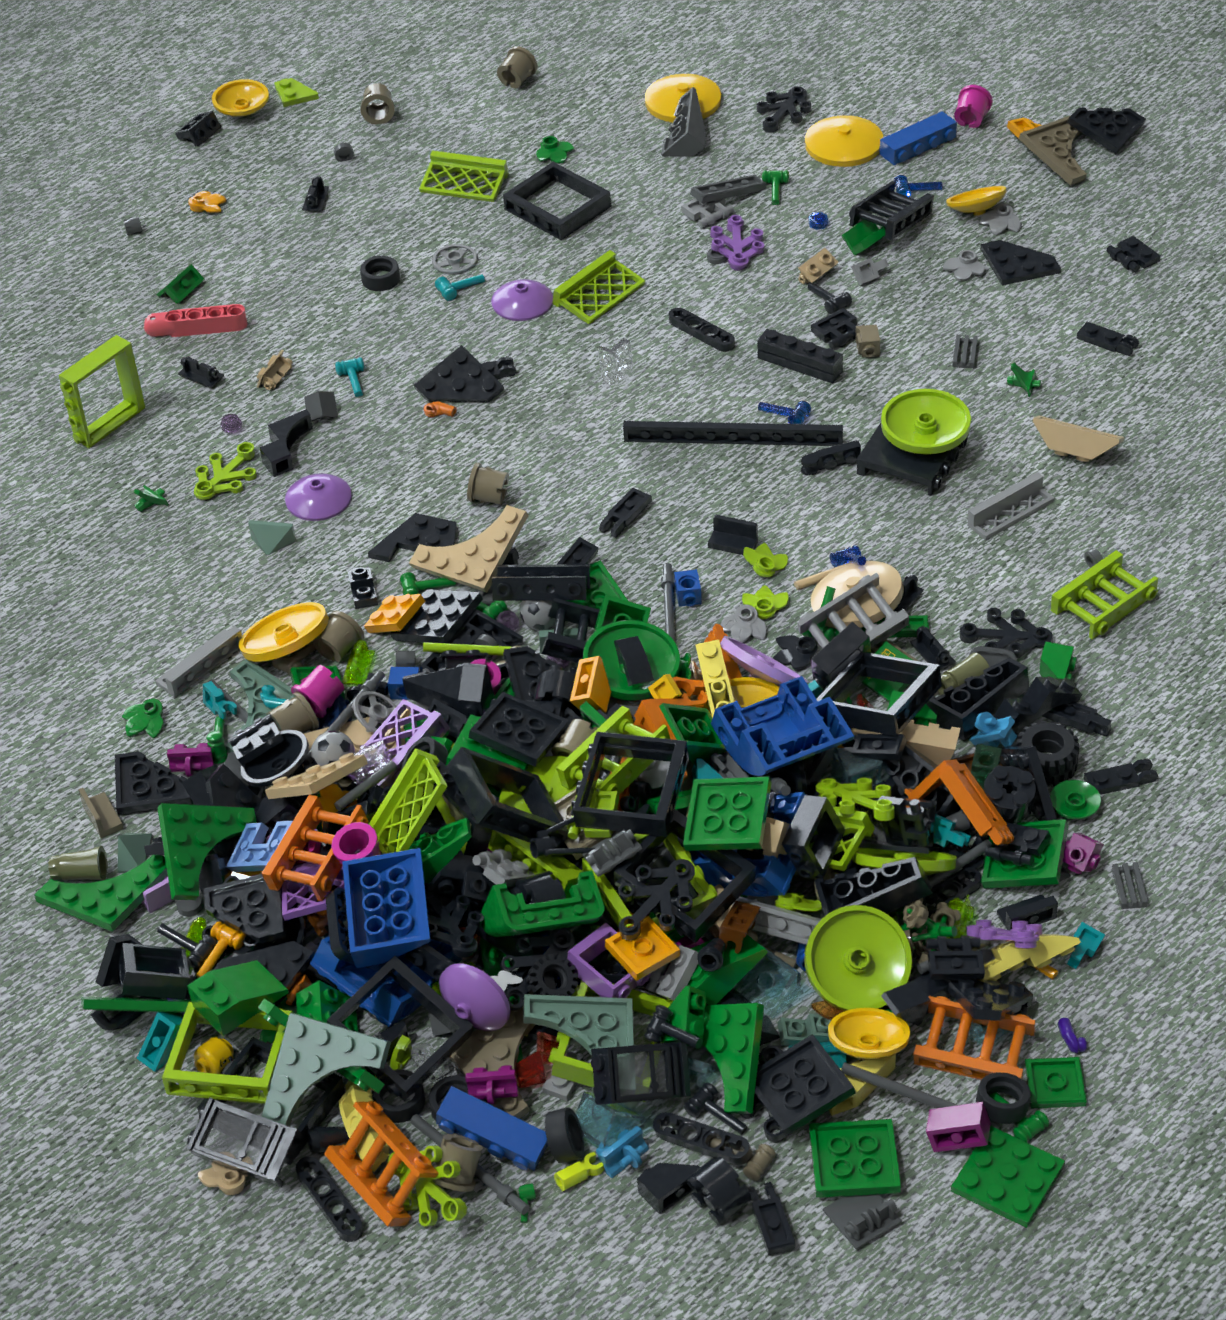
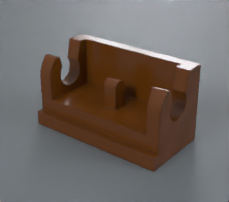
M740 901L734 902L720 926L719 938L725 942L726 948L728 946L727 941H733L736 944L735 953L740 952L744 937L756 924L757 916L761 910L760 906Z

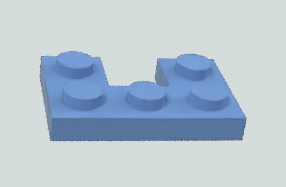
M293 821L277 822L267 844L263 843L269 827L263 823H247L226 867L232 872L263 871Z

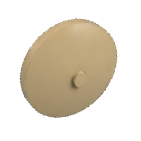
M861 561L842 566L829 573L816 585L811 595L812 610L815 612L821 608L827 586L836 588L834 600L856 586L863 577L867 575L872 576L876 572L879 575V585L876 588L891 609L894 610L900 603L904 593L901 576L891 565L878 561ZM868 592L856 599L873 623L886 617ZM848 605L837 611V614L846 626L854 622L859 628L864 627ZM827 618L825 626L836 629L831 620Z

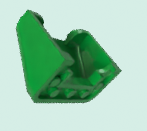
M593 871L580 872L578 884L572 885L569 890L571 898L525 904L522 893L513 895L507 891L506 883L493 885L481 911V914L484 916L482 924L484 931L492 937H505L598 922L603 915L604 904Z

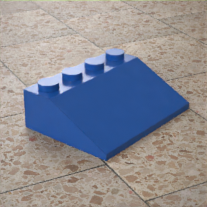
M421 848L342 861L350 953L356 968L383 964L394 956L398 957L431 942Z

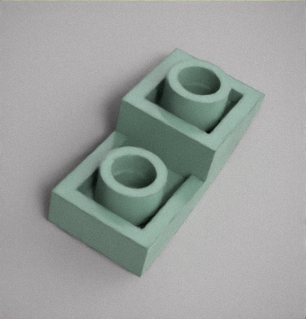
M809 1013L806 1020L781 1017L777 1024L781 1045H795L812 1034L819 1043L831 1042L828 1037V1026L834 1016Z

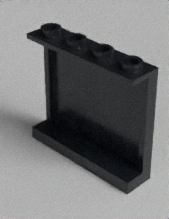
M880 423L857 458V475L865 477L869 469L927 485L928 495L931 496L935 489L938 490L940 488L943 476L949 474L951 463L957 461L959 450L965 448L968 436L961 444L951 450L936 454H917L902 450L889 442L882 432Z

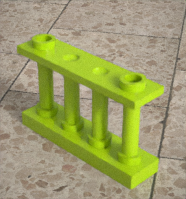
M1115 550L1052 594L1050 611L1059 615L1064 610H1069L1090 624L1089 638L1093 640L1098 635H1104L1109 627L1144 602L1153 600L1158 592V578L1154 576L1143 583L1123 569V554ZM1118 576L1136 590L1128 595L1109 582L1108 579ZM1096 588H1103L1120 601L1112 606L1091 591ZM1080 599H1086L1104 612L1095 617L1077 605L1076 602Z
M621 706L556 767L561 785L570 789L578 780L582 781L583 763L588 761L589 744L594 742L596 732L625 735L629 733L635 736L670 739L667 726L663 724L654 733H651L634 725L630 709ZM604 757L602 768L612 773L604 781L598 778L595 788L598 791H617L619 795L655 760L628 757L620 765Z

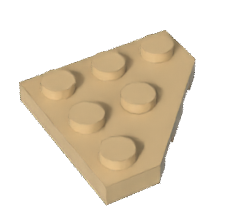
M349 753L330 764L321 767L320 765L312 766L306 769V772L290 778L286 776L273 781V786L266 789L265 792L268 799L314 794L368 763L365 755L354 756L353 753Z

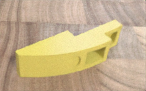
M719 639L695 644L712 718L716 708L734 702Z
M1042 934L1039 935V941H1037V947L1017 948L1013 940L1002 943L991 949L995 959L984 964V979L977 980L982 982L985 980L996 981L1001 978L1000 973L1005 970L1014 971L1022 967L1024 960L1029 966L1045 967L1052 963L1051 958L1058 954L1065 956L1075 950L1074 946L1081 942L1077 937Z
M349 1080L345 1084L346 1093L338 1103L345 1129L350 1138L362 1119V1115L353 1107L354 1103L373 1100L371 1088L366 1092ZM371 1126L356 1148L362 1161L378 1136V1133ZM387 1143L371 1168L373 1172L388 1158L389 1147Z

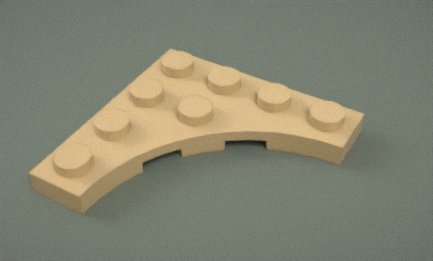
M506 505L503 512L491 526L465 542L445 547L419 544L409 564L412 568L488 592L492 584V577L497 575V566L503 564L529 515L524 510Z

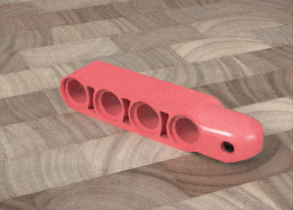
M231 304L153 313L145 319L144 330L152 337H181L240 331L245 329L248 323L244 306Z

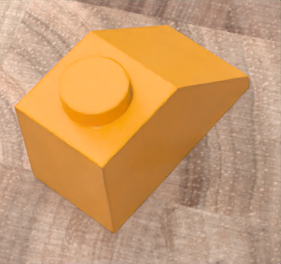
M595 656L580 659L570 702L580 710V706L587 701L595 710L600 709L606 713L611 690L602 658Z

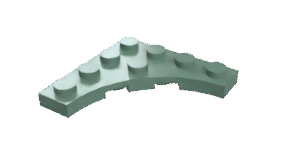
M245 659L230 671L231 678L242 687L248 698V718L246 724L242 725V730L254 724L255 719L265 717L266 713L272 710L267 708L260 698L264 685H272L275 688L274 693L277 698L291 699L292 692L290 686L252 661ZM228 742L225 745L227 752H234L231 744Z
M524 994V1023L542 1025L558 1030L576 1040L590 1054L591 1049L634 1045L632 998ZM634 1053L617 1054L620 1095H634Z
M290 1013L262 1117L290 1127L297 1107L311 1086L335 1073L334 1071L347 1067L370 1066L384 1069L391 1042Z

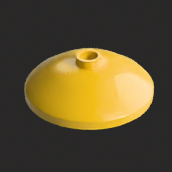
M249 79L227 82L218 87L212 95L214 108L228 116L253 114L263 108L269 99L267 87L258 81Z
M1005 186L978 188L948 198L946 203L948 207L959 212L974 213V216L982 215L986 212V209L995 206L1005 196L1007 190Z
M856 1008L844 1011L830 1021L828 1037L837 1049L849 1056L860 1059H882L897 1054L907 1046L910 1040V1028L903 1019L895 1016L892 1012L876 1008Z

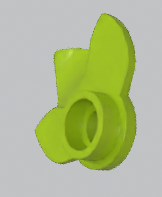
M766 543L761 544L755 550L748 547L744 548V558L753 565L754 571L759 576L771 577L775 571L783 570L787 565L788 556L786 554L773 555Z
M763 585L755 595L743 593L742 595L743 605L753 606L757 610L758 618L760 619L773 617L777 610L787 605L789 600L787 592L774 595L766 585Z
M786 892L785 895H778V899L775 901L776 907L796 912V909L810 912L822 909L820 900L804 899L801 893Z

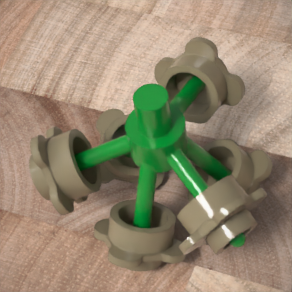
M923 898L906 905L904 908L903 920L909 928L904 933L909 941L911 951L916 949L915 953L920 957L916 958L918 964L928 960L929 951H937L936 949H926V939L936 938V936L956 937L957 928L954 926V923L960 919L961 914L958 910L949 908L945 902L938 903L936 912L931 914L930 918L928 917V908L922 904ZM923 924L928 927L919 934L911 933L910 930L913 927L920 928Z

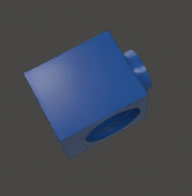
M697 569L674 572L678 606L702 604L701 586Z
M419 667L390 668L388 680L390 699L410 700L406 696L402 679L404 676L420 673Z

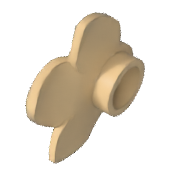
M219 1152L221 1154L235 1158V1156L230 1152ZM250 1157L243 1158V1162L253 1165ZM213 1162L211 1168L198 1172V1178L205 1186L219 1187L226 1195L240 1193L246 1182L245 1177L248 1176Z

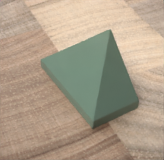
M249 520L248 522L251 539L266 555L295 542L296 538L292 523Z
M125 833L118 835V873H126L146 861L147 856L144 846L151 844L153 836L151 833Z

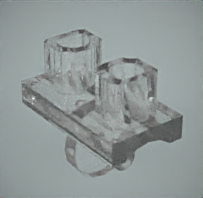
M383 739L369 747L365 744L360 746L361 751L355 753L354 756L365 755L368 764L350 774L355 782L361 783L368 778L369 774L379 770L394 758Z

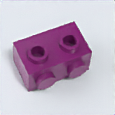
M983 1102L929 1109L926 1134L934 1152L988 1145L991 1122Z

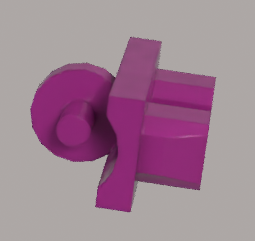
M199 743L196 748H187L184 744H175L173 749H167V758L171 772H185L187 778L193 776L194 771H200L214 765L212 750L207 743Z
M511 1065L501 1066L498 1071H488L484 1067L474 1068L472 1073H466L465 1079L468 1086V1094L477 1099H487L488 1104L492 1105L495 1104L496 1098L518 1097L516 1073Z

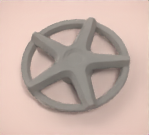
M462 244L444 246L438 249L432 257L433 267L447 274L457 275L468 271L477 263V253L474 249ZM461 247V249H460L459 251H457V250H453V251H450V252L445 251V249H448V248ZM467 249L473 253V259L463 258ZM440 253L446 258L445 261L436 263L437 254ZM461 263H470L468 266L460 269ZM446 265H452L453 270L444 269L442 267Z
M373 691L358 694L352 704L356 718L366 728L368 733H375L377 730L375 726L378 723L382 724L397 707L388 697ZM369 695L371 707L358 704L360 698ZM375 696L384 699L392 708H387L385 705L378 703ZM360 712L370 716L368 723L363 719Z

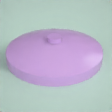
M724 636L720 643L721 648L728 656L750 673L749 677L761 678L780 687V684L801 676L773 658L731 637Z

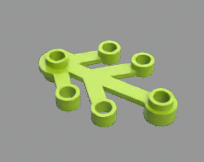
M250 442L240 443L237 446L238 455L223 469L221 466L223 463L222 455L220 453L211 454L209 460L213 466L214 477L210 481L207 480L209 470L205 465H200L195 469L196 476L199 478V482L196 483L194 488L195 497L206 500L212 498L215 493L230 491L237 494L242 492V482L236 479L244 478L247 481H252L257 477L256 470L252 467L240 471L234 470L241 463L251 460L255 456L254 445ZM234 480L227 484H220L224 481Z
M826 778L816 785L819 797H827L832 807L837 805L836 798L838 796L842 797V801L839 803L841 814H853L855 812V803L873 809L876 820L888 821L895 817L894 805H892L890 800L881 799L874 801L869 799L880 798L881 796L891 797V787L889 785H878L875 787V790H872V779L859 778L857 783L840 784L835 779Z
M437 1145L427 1146L423 1151H419L422 1155L429 1158L431 1163L439 1162L443 1156L442 1149ZM394 1152L389 1156L388 1162L390 1161V1159H391V1157L393 1156ZM403 1161L395 1172V1175L399 1177L400 1187L411 1171ZM445 1161L442 1166L435 1167L439 1173L437 1177L419 1178L415 1184L417 1194H412L411 1191L403 1205L406 1211H414L419 1207V1222L422 1226H434L438 1220L437 1212L434 1209H430L428 1194L442 1205L441 1213L445 1220L459 1221L466 1215V1203L460 1198H451L433 1182V1180L443 1177H458L461 1168L457 1161Z

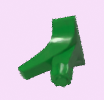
M1015 362L1011 364L1010 369L1015 375L1007 377V384L1024 388L1028 397H1031L1033 387L1041 386V380H1036L1035 369L1026 372Z
M143 485L144 491L134 490L136 495L142 497L134 505L140 512L153 504L169 505L167 500L162 497L165 491L161 488L154 492Z

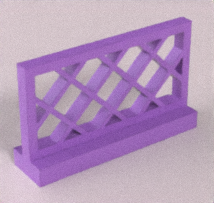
M403 699L355 755H365L368 763L365 765V770L358 773L352 772L346 777L360 784L386 765V757L396 755L392 761L397 765V769L377 783L383 789L387 786L392 787L402 771L403 759L413 743L426 736L442 738L450 727L440 713L436 711L431 713ZM406 708L411 710V716L400 719V715ZM427 718L420 727H417V721ZM412 723V729L401 732L402 725ZM396 728V734L385 737V733L389 729ZM411 737L405 745L401 744V739ZM396 741L397 747L385 750V744ZM380 746L379 753L369 755L372 748ZM381 759V766L370 769V762Z
M307 862L293 866L291 871L315 876L321 865ZM342 867L333 885H337V888L345 889ZM286 880L282 884L284 920H289L326 910V898L323 901L316 902L317 898L313 892L306 899L303 896L309 891L313 892L310 885ZM296 903H300V904H301V905H300L299 907H297V908L290 909V908H292Z

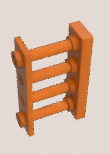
M309 795L261 873L269 889L279 891L283 882L286 880L310 885L317 900L323 901L327 892L331 890L333 882L343 865L335 857L332 848L327 856L303 851V849L310 840L332 845V839L335 835L315 831L321 821L345 826L357 822L368 824L369 821L362 806L356 805L351 816L325 811L318 796ZM298 860L321 865L315 876L291 871Z
M929 996L928 1012L933 1013L934 1017L927 1043L923 1046L917 1044L913 1053L914 1065L979 1080L996 1072L1013 1074L1023 1080V1069L1019 1068L1017 1063L1025 1034L1035 1035L1036 1020L1023 1014H1005V1019L1001 1021L974 1019L958 1002H953L943 996H937L936 998ZM945 1016L961 1020L953 1050L950 1052L937 1048ZM971 1022L987 1026L980 1056L977 1058L965 1056L964 1054ZM998 1028L1014 1032L1007 1062L1004 1064L995 1063L990 1060Z
M374 1101L355 1102L353 1107L362 1115V1119L346 1145H329L324 1155L387 1227L405 1226L410 1221L411 1216L404 1209L403 1204L419 1178L437 1177L439 1173L431 1165L430 1159L422 1155L383 1112L381 1105ZM371 1126L378 1133V1136L363 1161H361L356 1155L355 1150ZM387 1143L394 1151V1154L379 1179H377L372 1173L371 1168ZM403 1161L411 1171L395 1197H393L388 1191L387 1185Z

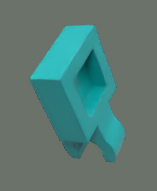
M212 681L203 684V703L214 715L218 714L220 718L226 719V711L232 712L233 715L237 714L236 704L232 701H225L224 693L220 688H217Z
M936 814L934 843L947 847L950 841L963 847L964 845L968 846L971 836L955 831L956 822Z
M1081 922L1073 937L1079 938L1081 943L1074 946L1075 950L1072 952L1067 965L1076 969L1085 954L1092 958L1105 934Z

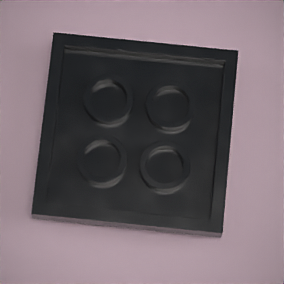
M426 590L422 593V597L425 600L422 606L401 631H392L390 635L396 641L448 643L482 602L483 598L480 592Z
M502 692L470 729L468 738L536 767L567 729L569 720Z
M813 1034L757 1068L755 1096L785 1136H788L856 1094L854 1086Z

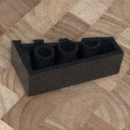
M1009 657L983 670L982 675L971 676L965 679L964 684L956 688L950 686L944 689V694L938 697L933 696L926 704L937 715L936 724H939V727L951 730V727L960 728L958 737L965 741L978 730L975 727V722L980 713L989 712L994 716L1005 698L1016 699L1028 690V667Z
M915 857L882 865V868L873 870L869 867L860 869L859 873L836 874L835 878L828 880L814 879L824 916L836 909L851 905L869 906L888 914L933 894L927 874Z

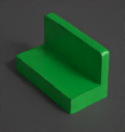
M862 220L843 233L842 238L851 252L857 255L885 236L886 230L884 227L878 228L876 224Z
M190 264L156 295L160 297L166 292L178 304L205 279Z

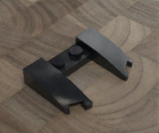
M475 609L447 644L474 645L475 640L480 635L486 634L491 636L498 646L513 647L517 646L518 643H523V636ZM433 652L420 665V673L425 668L430 673L439 671V664H442V662H436V660L443 653Z

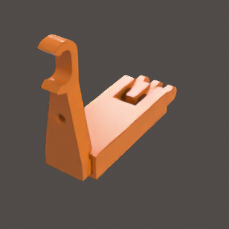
M715 624L704 642L719 639L721 643L723 637L728 635L724 633L723 627L720 624ZM721 648L729 680L741 678L742 675L738 664ZM673 677L677 687L684 689L689 698L692 694L699 696L701 690L706 692L703 680Z
M701 690L696 701L690 700L686 693H683L681 698L642 700L634 715L636 719L634 725L654 733L664 724L667 726L670 739L677 740L659 705L667 703L704 708L708 700L707 694ZM685 770V774H684V777H683L682 784L684 783V780H685L686 777H687V772H686V770Z
M957 759L944 760L914 790L911 788L905 789V794H907L909 799L922 800L944 783L980 836L989 835L996 845L1009 844L1014 841V836L1008 829L1007 823L965 763L959 764Z

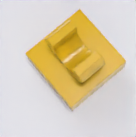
M670 674L663 675L648 687L654 699L678 698L682 695Z

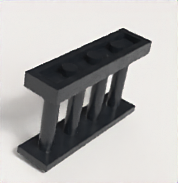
M891 181L851 207L849 225L853 227L860 221L865 220L882 226L886 230L885 238L892 241L932 213L934 195L927 193L916 200L894 192L896 182ZM892 200H895V201H897V202L906 204V205H908V206H905V205L896 203V202H894V201H892ZM882 207H886V208L892 209V210H894V211H897L898 213L893 212V211H890V210L885 209V208H882ZM873 213H874V214H877V215H880V216H883V217L888 218V219H884V218L878 217V216H876V215H873Z
M590 564L498 565L497 577H492L493 601H550L554 598L561 600H587L586 589L591 588Z
M554 598L548 613V617L556 618L554 633L548 632L542 648V654L579 663V660L583 659L588 627L595 629L600 609ZM565 621L579 624L577 639L563 636Z

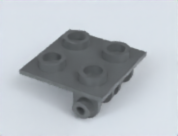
M629 829L626 832L625 830L621 832L616 831L612 834L611 838H605L591 847L595 849L582 855L597 877L612 871L616 865L625 859L627 860L635 856L642 847Z
M879 1194L843 1196L822 1209L856 1250L902 1222L894 1212L897 1209L896 1203L892 1199H883Z

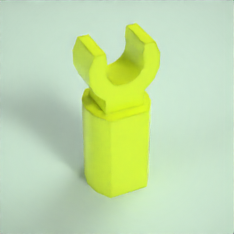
M595 1152L589 1153L584 1157V1161H578L554 1174L555 1182L562 1191H565L586 1180L589 1175H600L604 1171L603 1163L592 1165L591 1163L596 1161Z

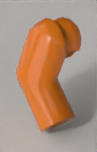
M439 401L428 403L423 409L428 417H436L442 414L453 417L457 412L455 406Z

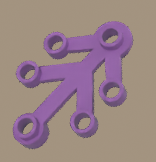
M732 215L727 222V230L732 232V239L723 234V228L720 226L711 227L710 236L714 238L711 243V249L726 256L730 267L734 270L744 269L751 257L764 251V243L761 242L763 238V231L761 229H752L751 235L741 241L740 231L743 229L744 221L739 215ZM724 244L732 248L733 252L725 248ZM752 244L751 249L742 253V250Z
M976 920V925H967V935L980 937L983 940H1013L1017 948L1037 947V941H1039V935H1042V925L1028 924V921H1012V929L1005 930L994 927L992 920Z

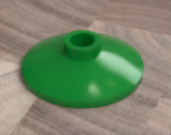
M1081 780L1061 782L1053 788L1050 794L1054 810L1059 815L1069 819L1080 820L1089 818L1099 810L1101 805V796L1098 790L1093 785Z

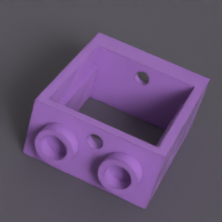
M605 923L568 951L567 959L570 960L568 965L569 967L574 965L576 969L573 973H578V978L599 996L626 998L635 987L645 984L650 974L638 981L630 974H627L613 985L588 964L606 950L605 940L617 933Z

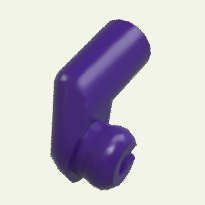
M1061 1018L1057 1025L1069 1050L1076 1054L1078 1052H1085L1087 1050L1086 1039L1084 1037L1076 1038L1071 1021L1068 1018Z

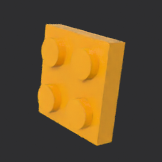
M421 594L388 596L382 601L379 609L370 615V619L364 627L369 633L401 631L425 600Z
M649 916L640 924L641 933L638 938L625 940L621 937L620 932L605 940V948L636 981L680 956V949Z

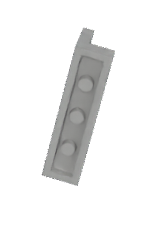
M1036 472L968 510L967 526L984 540H987L1053 503L1055 498L1043 489V476ZM1038 494L1045 498L1042 501H1031V498ZM1018 505L1028 506V509L1024 511L1014 510ZM1000 515L1011 516L1007 521L997 520V517ZM994 525V528L985 532L981 526Z
M233 626L228 631L226 629L222 630L155 681L156 685L173 697L178 696L240 649L241 629Z

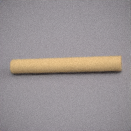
M855 560L794 582L797 590L817 584L832 571L859 561Z

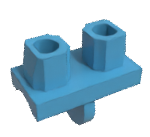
M989 712L980 713L975 722V727L979 731L976 736L970 738V741L973 745L983 744L987 750L995 749L1000 742L1004 747L1011 746L1017 738V735L1011 729L1015 721L1011 716L996 720Z
M636 1126L631 1131L623 1128L617 1133L614 1144L611 1146L602 1144L596 1149L599 1161L603 1163L606 1174L613 1178L629 1165L634 1168L640 1167L642 1165L640 1156L647 1152L649 1147L643 1138V1130Z

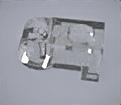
M419 1043L411 1050L415 1071L435 1052L432 1045ZM450 1061L442 1064L425 1083L431 1089L437 1081L444 1077L457 1075L456 1067Z

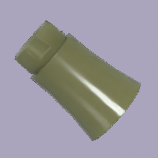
M975 652L971 653L962 662L945 671L941 675L942 687L938 690L939 694H944L943 690L950 686L956 688L964 684V680L971 676L982 675L983 670L989 668L984 657Z
M99 846L88 850L51 856L48 862L50 877L53 880L63 879L64 881L106 880L108 861L104 847Z

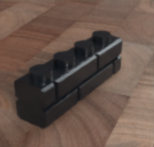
M766 329L758 338V359L832 384L843 372V354L835 352L831 348L826 349L815 345L813 342H805L794 336L778 333L773 329Z

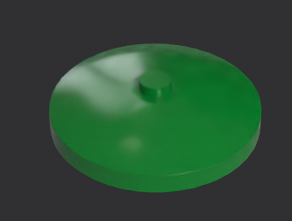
M618 621L601 627L590 636L583 651V659L595 656L602 658L611 690L610 696L618 699L643 700L651 698L653 696L648 689L649 686L665 674H670L673 678L677 677L679 672L680 654L675 641L664 630L642 621ZM638 636L647 655L654 681L628 686L623 664L619 665L614 641Z

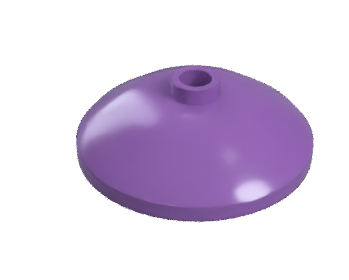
M530 279L513 280L495 291L491 300L492 308L499 316L508 320H532L549 311L553 304V294L546 285Z
M317 473L296 481L288 489L285 503L289 512L294 516L308 521H321L335 517L343 512L350 504L352 494L350 486L342 478L331 474Z
M453 964L442 972L439 979L441 996L455 1009V1013L460 1018L467 1019L473 1025V1028L484 1031H495L506 1024L510 1017L508 999L501 987L489 975L467 964Z

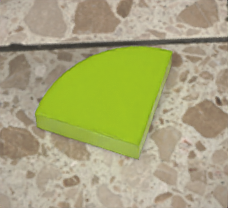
M402 1035L396 1044L390 1062V1067L393 1070H402L413 1056L410 1038Z

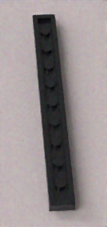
M624 421L623 423L624 442L836 446L843 444V425Z

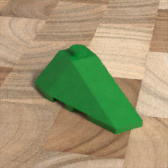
M467 818L442 826L433 835H430L428 832L421 834L420 839L414 841L408 850L421 848L425 883H430L471 838L470 822Z

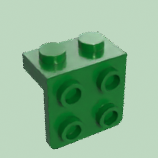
M319 980L296 993L297 1014L327 1023V1019L351 997ZM355 1010L342 1024L349 1030L358 1032Z

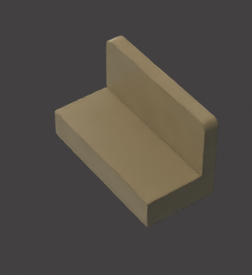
M83 787L78 789L82 805L100 838L124 829L105 792L89 798Z

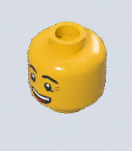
M212 1037L194 1052L195 1068L198 1072L221 1074L225 1066L234 1059L233 1047L223 1038Z

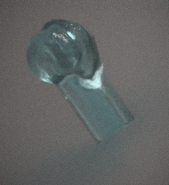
M972 1025L969 1030L970 1040L975 1044H983L986 1030H983L981 1025ZM998 1028L995 1042L1006 1034L1008 1030Z

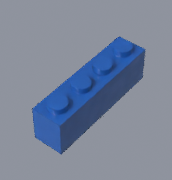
M941 111L881 138L880 155L893 165L905 162L907 159L956 138L957 122Z
M451 1086L436 1113V1124L444 1132L449 1134L456 1133L475 1140L479 1145L487 1148L488 1152L497 1158L505 1157L513 1161L512 1163L522 1170L530 1169L535 1171L548 1147L545 1131Z

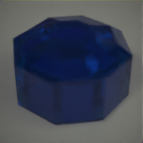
M820 211L811 213L808 216L809 227L815 230L824 229L828 225L827 214Z

